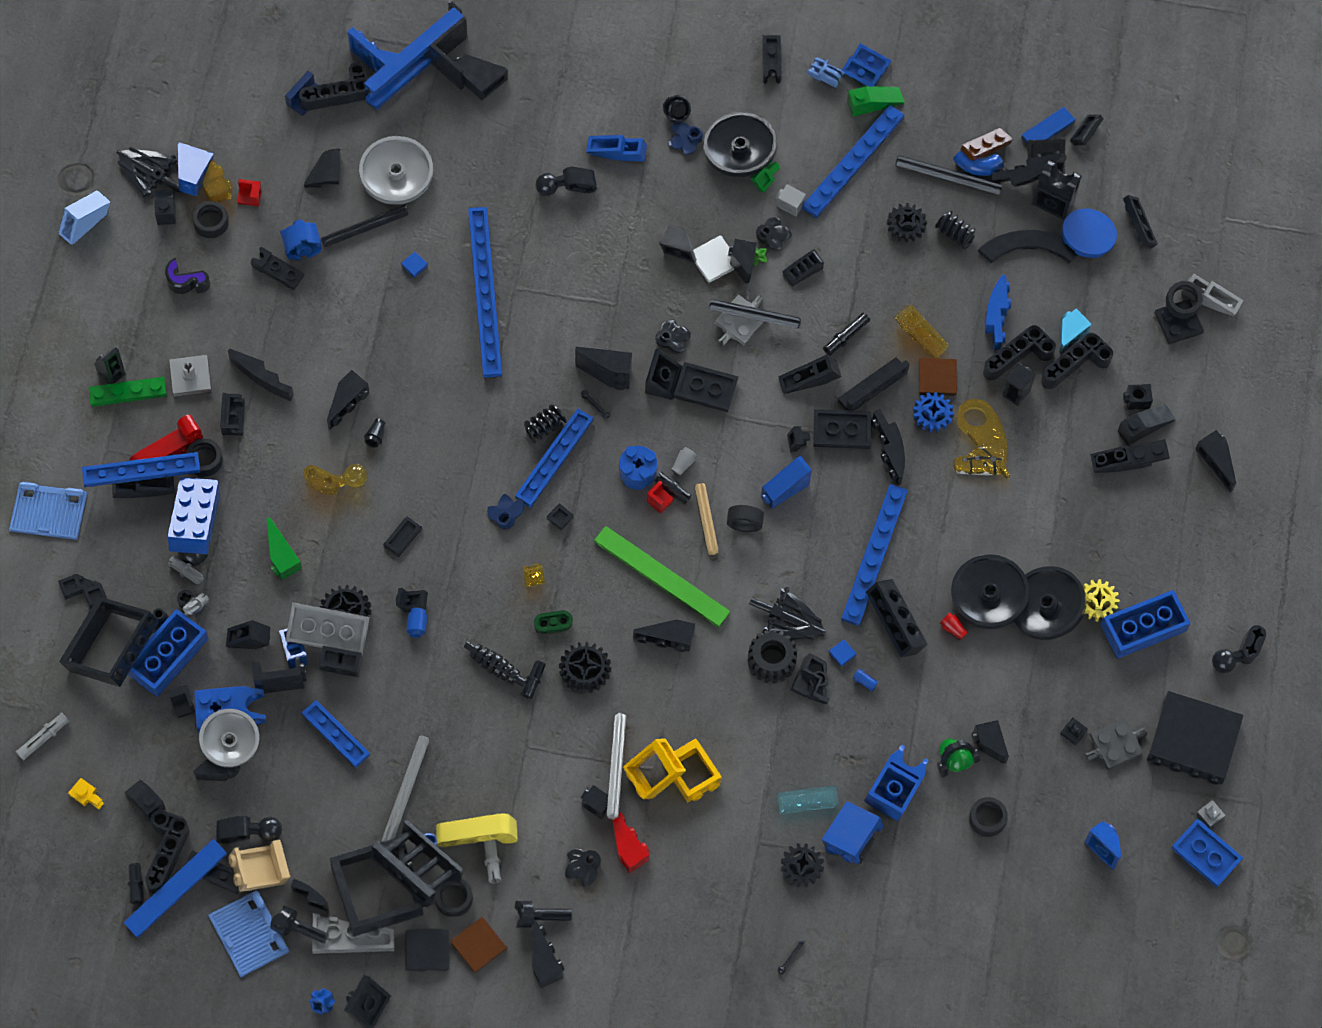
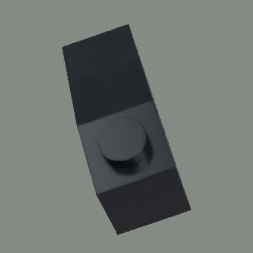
M116 347L105 355L99 356L94 363L96 371L109 384L116 383L126 374L119 349Z
M828 354L778 376L784 394L824 385L842 377L837 360Z
M1166 404L1136 413L1121 421L1118 432L1129 446L1176 419Z
M1215 430L1198 441L1196 450L1229 492H1231L1236 485V478L1229 446L1225 436Z

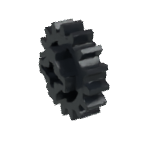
M906 203L905 207L899 204L898 209L893 207L892 213L889 212L888 231H893L892 237L897 235L898 241L905 238V242H908V239L911 238L914 242L916 236L921 238L922 233H925V226H927L926 214H921V208L916 210L915 204L912 207H909V203Z
M797 843L796 849L790 846L789 852H784L783 856L785 858H781V864H783L781 871H786L784 878L790 877V884L796 881L797 887L801 883L808 887L809 881L815 884V877L821 878L820 872L824 870L821 864L824 863V859H819L821 852L815 853L814 846L809 849L807 843H805L804 847ZM802 859H804L805 864L801 872L800 863L802 862Z

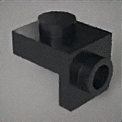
M398 588L396 606L405 613L410 612L412 608L426 610L428 592L425 590L406 591L404 588Z

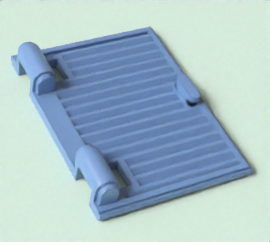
M21 482L17 491L9 531L78 540L88 492L68 487L63 489ZM25 490L34 491L33 497L24 496ZM70 496H78V503L69 502Z
M258 890L208 915L240 977L290 952L282 935L270 928L272 917ZM254 900L257 908L251 910L248 903ZM273 942H276L279 947L276 951H273L270 946Z

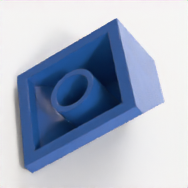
M1103 821L1089 831L1085 843L1114 870L1122 856L1119 837L1116 829L1111 824Z

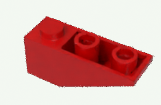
M619 811L618 818L612 819L617 855L627 871L632 873L649 861L650 850L644 842L640 843L637 839L638 834L632 827L629 828L626 825V819Z

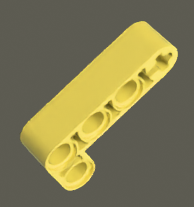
M494 814L439 823L436 825L437 846L451 847L495 839L501 843H515L518 841L517 821L509 814Z

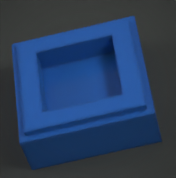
M416 252L401 263L402 267L414 278L428 267V263Z
M844 639L829 650V654L841 667L856 656V652Z

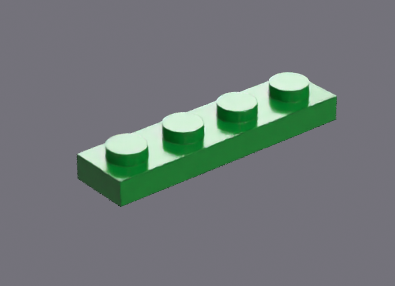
M165 377L89 387L91 407L167 397Z

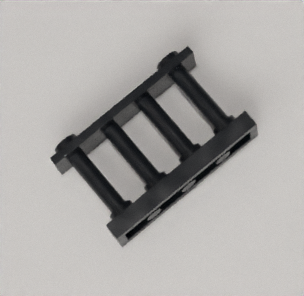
M405 820L403 823L402 835L388 846H383L379 842L372 845L370 857L426 908L433 904L434 890L447 880L453 878L457 883L461 882L463 869L460 864L449 858L423 835L416 825L411 824L408 820ZM407 840H410L417 846L401 859H397L392 854L394 850ZM422 852L431 859L415 872L405 866ZM436 865L445 871L429 885L420 879Z

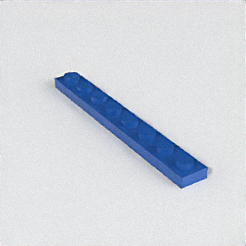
M889 105L805 201L802 209L817 219L904 119V114Z
M892 484L888 487L841 618L844 622L860 626L869 601L866 591L876 582L906 498L907 489Z

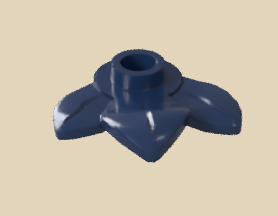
M686 123L673 124L671 128L676 135L669 141L668 145L673 149H683L685 155L691 154L697 149V144L703 140V132L699 127H690Z
M503 494L497 506H488V516L491 520L496 521L501 529H509L514 525L515 519L522 514L524 501L523 499H518L514 502L507 494Z

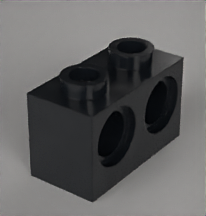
M323 646L319 660L320 670L359 677L363 660L362 653Z

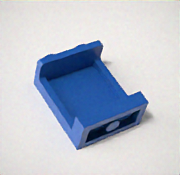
M846 801L822 838L825 850L830 854L835 855L836 853L848 863L854 862L859 864L860 853L875 831L880 833L883 823L880 817Z

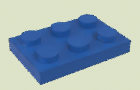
M1198 818L1171 847L1174 852L1216 888L1243 859L1240 854Z

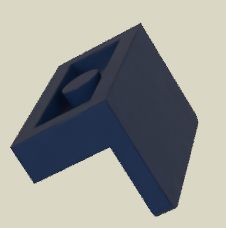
M307 71L285 95L286 105L302 116L309 110H303L299 105L300 90L305 87L319 85L315 82L313 73Z

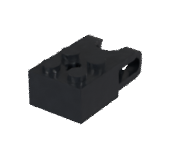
M1048 160L1041 172L1032 205L1065 220L1074 205L1082 176L1075 172L1072 175L1064 174L1059 171L1056 163Z

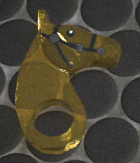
M980 399L966 400L960 405L956 420L958 427L977 447L968 455L956 457L953 465L954 470L959 474H1001L1006 479L1009 478L1010 474L1005 466L1007 440L1000 418L986 401ZM970 409L981 410L986 416V422L980 426H972L966 422L964 414Z

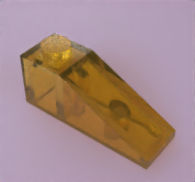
M905 305L893 317L903 330L934 358H938L949 347L947 342L913 305Z

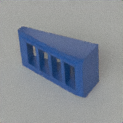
M287 629L280 630L279 633L289 669L296 668V657H299L300 663H304V666L307 665L308 660L304 645L285 641Z

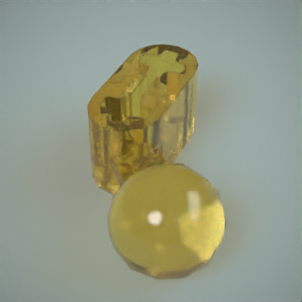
M359 464L348 466L344 474L338 476L315 465H309L303 471L307 485L327 495L336 494L339 487L344 485L360 488L365 484L368 477L366 469Z

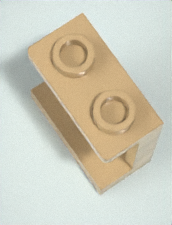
M280 840L272 841L270 846L239 851V848H234L229 855V864L233 867L235 873L234 883L238 886L239 892L283 885L290 878Z

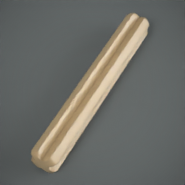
M704 483L696 484L695 490L707 551L709 555L718 554V545L706 486Z

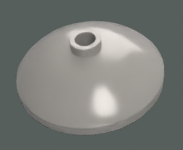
M222 709L211 714L202 724L199 733L200 748L205 757L212 763L221 767H237L246 763L255 754L259 745V730L254 720L248 714L237 709ZM231 739L233 743L227 744L226 740Z

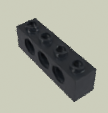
M893 579L874 583L866 593L900 657L917 655L928 644Z

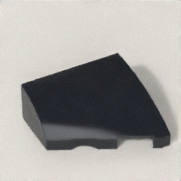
M340 148L330 149L321 154L304 182V188H321V184H339L341 167Z
M811 653L806 655L791 687V691L827 705L829 703V697H827L828 678L826 677L827 662Z

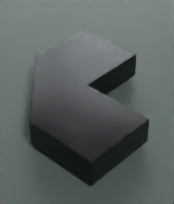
M74 574L58 581L65 600L84 593L91 609L98 596L107 599L101 583L86 579L81 575Z

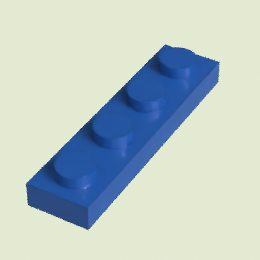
M317 700L302 712V716L355 768L370 756V753Z

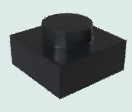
M560 503L547 515V520L559 530H562L574 518V514Z

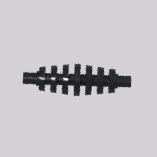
M469 641L465 643L464 648L470 651V657L476 658L478 664L482 663V667L487 669V672L490 674L494 672V676H501V679L504 681L508 679L510 684L517 683L522 687L526 684L527 680L520 676V671L518 669L514 670V665H508L509 661L503 659L501 654L496 656L497 653L495 651H490L487 647L482 649L483 645L481 644L474 645Z

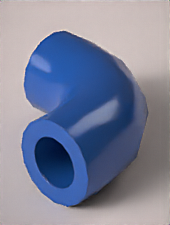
M959 151L953 158V161L961 169L976 176H990L992 173H996L998 169L1004 168V163L997 154L971 161L962 151Z

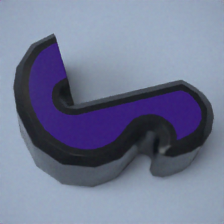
M176 258L171 259L167 263L165 276L169 288L175 293L185 294L193 288H196L197 293H204L209 289V275L204 270L179 274Z

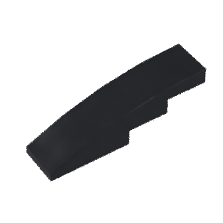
M229 348L228 355L230 361L242 373L271 393L289 401L292 400L294 396L293 388L280 383L278 374L266 370L264 361Z

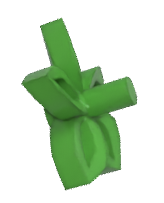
M756 248L754 267L759 261L767 262L765 256L767 248L759 250Z

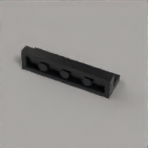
M895 357L838 397V402L847 411L857 410L908 374L910 364L907 360L901 363Z

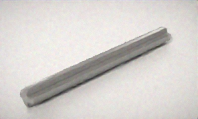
M622 713L616 714L614 721L607 817L611 819L618 818L626 729V715Z
M419 736L382 837V842L395 838L429 743V738L425 736Z

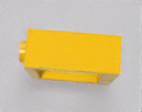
M666 738L655 739L623 766L627 778L632 781L636 787L637 794L642 799L654 798L686 772ZM656 753L669 775L651 788L639 767Z
M697 739L674 751L680 762L697 753L712 775L711 778L689 790L681 776L674 781L687 803L691 800H699L703 793L708 790L714 791L720 786L722 776Z

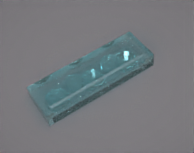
M836 785L777 793L780 814L839 806Z

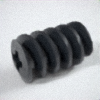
M953 211L945 213L937 221L935 228L940 227V232H945L947 237L951 236L953 242L957 241L958 246L963 245L962 248L964 250L967 249L975 238L974 233L976 229L974 228L969 231L970 224L963 227V219L957 222L958 215L953 218L951 217Z
M551 404L549 409H543V413L539 412L536 417H531L530 421L526 420L524 427L528 437L533 443H536V436L541 440L542 432L545 435H549L548 428L555 431L554 424L561 427L560 420L564 423H567L561 410Z

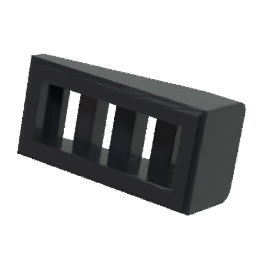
M813 249L784 269L782 273L790 284L794 286L822 270L824 261L816 250ZM798 267H800L804 273L801 274V272L798 270ZM792 271L798 276L797 278L793 276Z

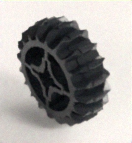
M339 585L337 591L331 588V594L325 593L326 599H321L323 606H320V608L331 609L333 604L340 600V603L331 610L344 612V604L348 611L347 613L358 614L360 612L359 615L366 617L372 614V610L369 609L371 602H368V596H363L362 590L357 592V587L355 586L351 590L349 585H346L345 589H342ZM346 599H352L356 602H348Z
M579 642L578 648L571 645V651L565 650V656L560 658L562 663H559V668L561 669L559 675L564 676L562 682H568V688L574 686V692L581 689L582 694L585 693V689H588L590 693L593 692V688L599 691L600 685H606L605 679L609 680L610 678L608 673L611 672L612 668L609 666L611 660L607 659L608 654L602 653V647L596 649L595 643L592 647H589V642H586L585 646H582ZM583 656L581 660L572 662L575 658ZM589 656L595 658L600 664H597V662H592L589 659ZM585 661H587V670L584 674L583 666H585ZM570 671L579 674L581 676V679H578L575 676H573ZM599 673L596 677L587 680L590 675Z

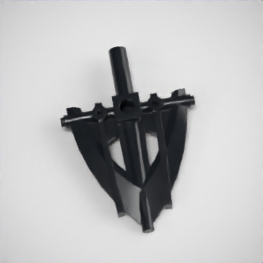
M131 146L129 150H117L116 153L120 158L118 165L124 169L130 181L142 192V197H149L151 189H156V183L159 185L164 183L177 192H181L179 191V184L166 176V172L170 171L169 167L177 162L175 155L170 157L154 151L137 150ZM144 161L152 162L154 164V167ZM136 169L146 174V176H142L139 173H137Z
M789 587L781 588V597L777 598L776 601L778 604L774 603L773 606L753 597L749 602V605L770 613L769 617L771 619H768L767 623L769 624L763 629L762 633L766 630L769 633H772V630H776V633L782 631L785 637L789 635L791 639L807 638L810 640H814L815 636H825L826 634L821 625L822 619L815 616L803 601L790 593ZM792 609L800 613L802 617L790 612V610ZM784 622L794 625L796 628L786 626Z

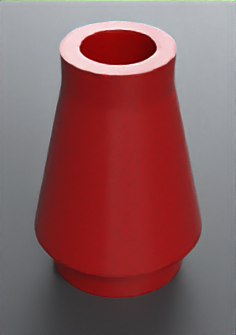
M950 612L939 623L943 626L942 629L959 640L968 633L956 615H952Z

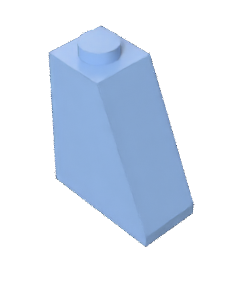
M96 191L66 207L59 235L71 245L74 244L107 215L110 201Z

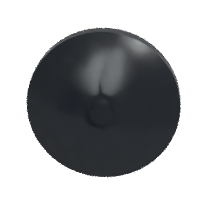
M747 112L731 113L719 118L708 128L704 137V152L709 164L718 172L732 177H746L759 173L769 166L777 151V137L773 127L764 118Z
M980 555L968 560L958 569L952 581L951 597L956 611L965 621L979 628L997 629L1013 623L1022 615L1028 603L1029 584L1022 569L1012 560L1000 555Z
M1055 566L1040 567L1026 573L1029 584V598L1024 612L1014 621L1017 628L1027 636L1040 640L1056 639L1071 632L1082 620L1087 605L1086 593L1080 580L1072 572Z

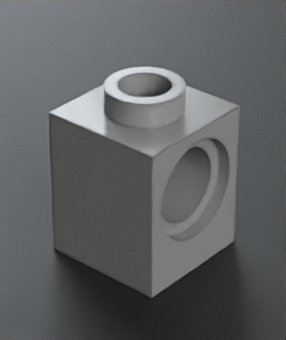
M787 184L784 190L780 189L776 196V199H778L777 207L796 217L805 203L806 194Z

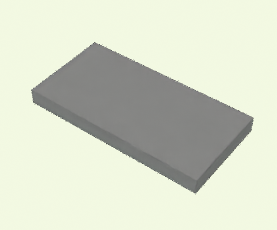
M293 602L285 641L318 648L328 646L361 652L363 656L370 617Z

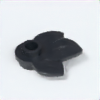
M778 217L767 219L764 224L756 229L757 239L761 242H766L773 250H782V241L788 240L792 236L791 231L787 227L781 226V219Z
M667 320L662 324L661 330L655 336L656 343L662 348L669 347L674 352H684L686 347L683 342L690 337L691 332L685 327H677L675 320Z
M573 849L567 853V857L571 862L566 867L565 877H580L582 885L588 887L597 878V868L601 864V857L594 850L585 852L582 849ZM592 856L594 861L589 864L587 860Z

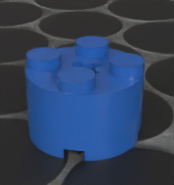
M296 220L292 226L280 231L288 259L301 260V256L307 255V258H311L322 250V243L316 223H304L303 220Z
M629 446L622 453L619 460V476L627 487L641 490L654 483L657 476V458L654 451L644 446Z

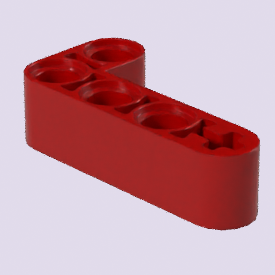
M185 415L178 420L177 430L138 451L130 457L129 461L184 454L192 442L203 438L202 431L191 415Z

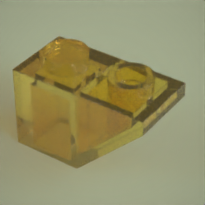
M215 160L210 161L202 184L209 201L221 203L232 197L231 190L233 186L229 179L226 180L224 178V170L221 165L217 166Z

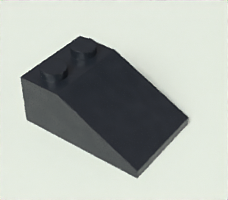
M576 346V367L609 387H614L617 390L629 389L632 371L631 352Z

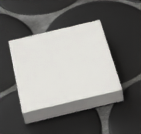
M721 235L693 250L697 259L695 264L708 283L734 270L730 264L731 256H728L729 246Z

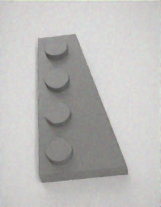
M313 913V927L329 934L325 944L313 939V954L394 951V929L384 927L353 937L348 921L338 920V918L331 916L329 918L323 917L320 914Z

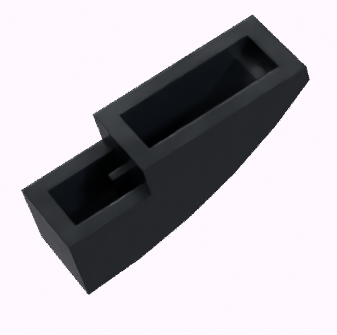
M174 476L112 484L113 498H141L174 493Z

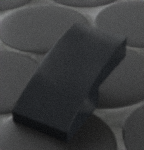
M293 878L291 883L292 892L307 896L309 906L324 911L328 910L326 900L315 889Z

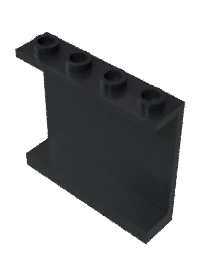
M1168 691L1146 760L1151 761V764L1156 766L1163 765L1169 767L1174 772H1185L1190 777L1203 778L1211 784L1222 785L1226 779L1244 715Z

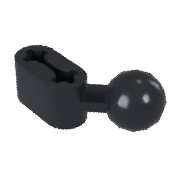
M573 166L565 168L562 176L555 177L551 173H543L536 179L535 184L537 191L544 196L555 194L558 187L565 186V189L569 191L587 194L597 190L595 172L591 169Z
M1254 625L1244 636L1238 651L1232 652L1228 649L1216 651L1212 657L1214 669L1220 673H1229L1238 662L1244 664L1252 663L1261 651L1266 638V630L1260 625Z
M235 816L216 822V842L221 844L250 839V834L259 835L262 840L271 842L277 840L282 834L281 823L277 818L271 816L262 819L259 823L251 822V818L248 816Z

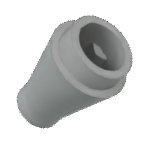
M684 447L683 450L679 451L671 471L681 476L696 461V453Z

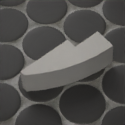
M1193 274L1188 279V281L1195 283L1200 288L1203 296L1202 305L1235 316L1243 302L1242 299L1213 281L1208 283L1196 274ZM1181 291L1183 295L1195 301V297L1190 291Z

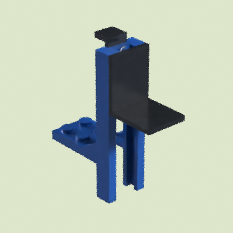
M449 1V12L399 54L379 50L374 42L370 43L365 35L354 27L348 30L350 51L375 72L364 83V87L372 91L366 96V102L375 110L386 103L430 64L435 66L460 90L464 88L462 68L447 56L448 53L468 37L467 20L462 15V10L455 3Z

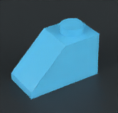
M1077 309L1067 312L1062 317L1059 351L1061 353L1090 331L1091 323Z

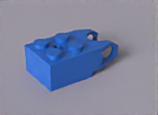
M238 686L195 690L198 733H200L204 721L215 710L237 709L248 714L256 725L266 723L265 715L253 713L247 709L250 703L265 697L264 689Z
M902 744L895 753L890 755L864 800L865 803L897 822L923 780L926 765L929 761L925 758L916 767L907 766L902 757L905 748Z

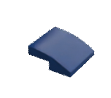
M860 43L853 56L849 57L842 71L845 72V75L865 86L875 87L891 64V60Z

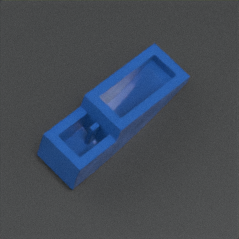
M624 135L589 136L586 153L614 160L644 162L647 145L643 138L625 139Z

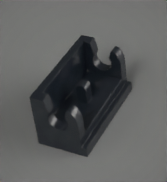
M222 393L220 422L222 435H243L245 399L242 398L241 394Z

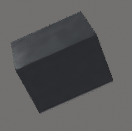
M655 349L645 382V393L673 400L683 366L661 350Z

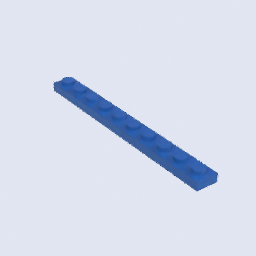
M487 207L468 208L483 378L502 377Z

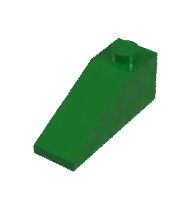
M865 86L849 90L847 103L852 117L886 109L889 105L893 107L903 105L904 100L899 87Z
M269 517L267 518V529L272 564L270 569L275 576L279 575L281 580H284L302 569L301 562Z

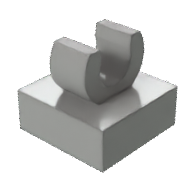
M1213 800L1196 813L1209 829L1225 817V814Z

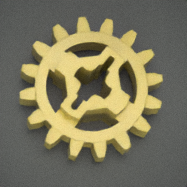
M1101 579L1096 584L1093 580L1090 581L1089 585L1084 584L1083 588L1087 598L1085 614H1089V620L1093 616L1095 621L1098 622L1099 617L1103 619L1105 616L1117 611L1118 607L1116 605H1119L1120 600L1116 599L1119 593H1113L1114 586L1109 588L1107 581L1105 584H1101ZM1097 595H1098V599H1099V602H1100L1099 606H1098V602H1097V599H1096V598H1097Z

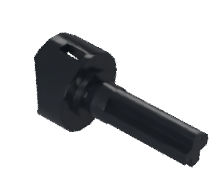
M516 901L514 905L520 918L516 928H532L534 920H572L571 909H534L532 901Z
M285 905L283 910L271 919L270 928L282 935H288L292 930L323 944L326 943V939L329 936L328 933L296 919L297 911Z

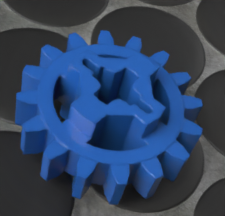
M928 392L926 398L921 395L920 401H915L913 419L917 420V426L923 425V431L929 428L930 433H932L933 429H936L938 433L940 432V427L945 430L947 424H951V418L954 416V412H952L953 405H949L950 399L944 400L943 394L938 397L937 392L934 393V396H931ZM933 408H934V412H935L934 417H932V414H933V413H932V409H933Z

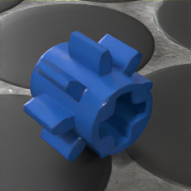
M324 988L320 991L315 990L311 994L312 998L308 1001L311 1003L312 1010L320 1013V1015L324 1012L329 1013L333 1009L332 1005L336 1002L333 999L332 993Z

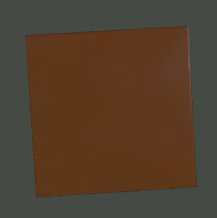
M919 358V395H927L928 392L930 395H934L937 392V395L956 396L957 359Z
M483 917L450 941L475 974L507 950V946Z

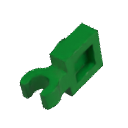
M771 162L769 166L750 178L759 192H765L775 181L773 175L780 169V166L777 162H774V164Z

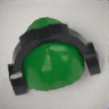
M945 739L939 747L941 760L937 763L941 776L945 777L948 775V769L958 772L972 766L973 762L978 763L981 760L977 749L965 740Z

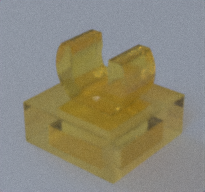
M535 563V565H526L522 568L526 587L545 583L542 564Z

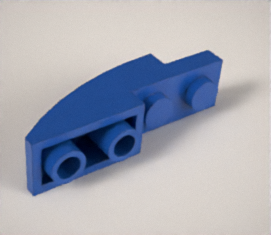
M1002 275L997 281L990 296L985 317V333H992L993 350H1000L1002 343H1005L1006 339L1005 332H1002V326H1004V316H1006L1007 310L1011 309V299L1007 298V293L1010 292V282H1006V275Z

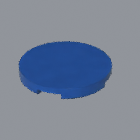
M1093 209L1073 211L1066 217L1061 229L1064 243L1076 251V254L1087 258L1102 257L1103 254H1106L1114 247L1117 239V231L1113 222L1105 214Z

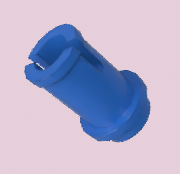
M858 669L852 679L855 680V683H860L872 692L879 681L866 674L864 669Z

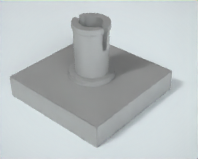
M207 355L169 360L174 397L211 392Z

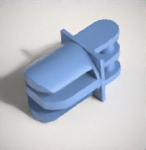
M816 57L814 59L815 63L811 64V69L807 70V74L817 79L818 83L821 80L836 88L845 72L828 64V60L824 61Z

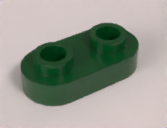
M565 610L541 613L534 620L535 630L540 634L567 631L573 624L572 615ZM565 620L566 624H561L560 621ZM542 623H546V624H547L546 627H541L540 625H541Z

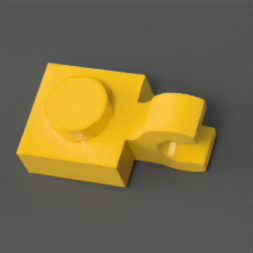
M82 778L68 792L70 797L84 807L88 802L97 809L104 805L102 799L95 795L97 792L96 788Z

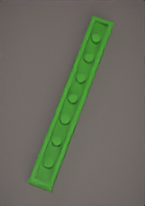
M607 526L595 538L594 543L716 627L719 628L730 615L728 609Z

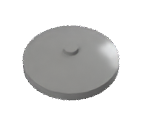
M403 136L382 138L370 145L362 155L359 164L360 180L366 192L376 200L387 204H405L419 198L430 186L433 178L432 159L426 148L411 138Z

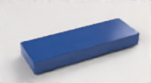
M1063 107L1023 133L1021 138L1027 145L1028 140L1051 139L1075 123L1076 119Z

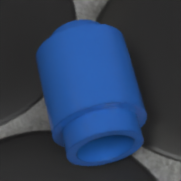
M412 608L410 613H408L406 632L410 634V637L421 638L422 635L426 634L428 616L425 609Z

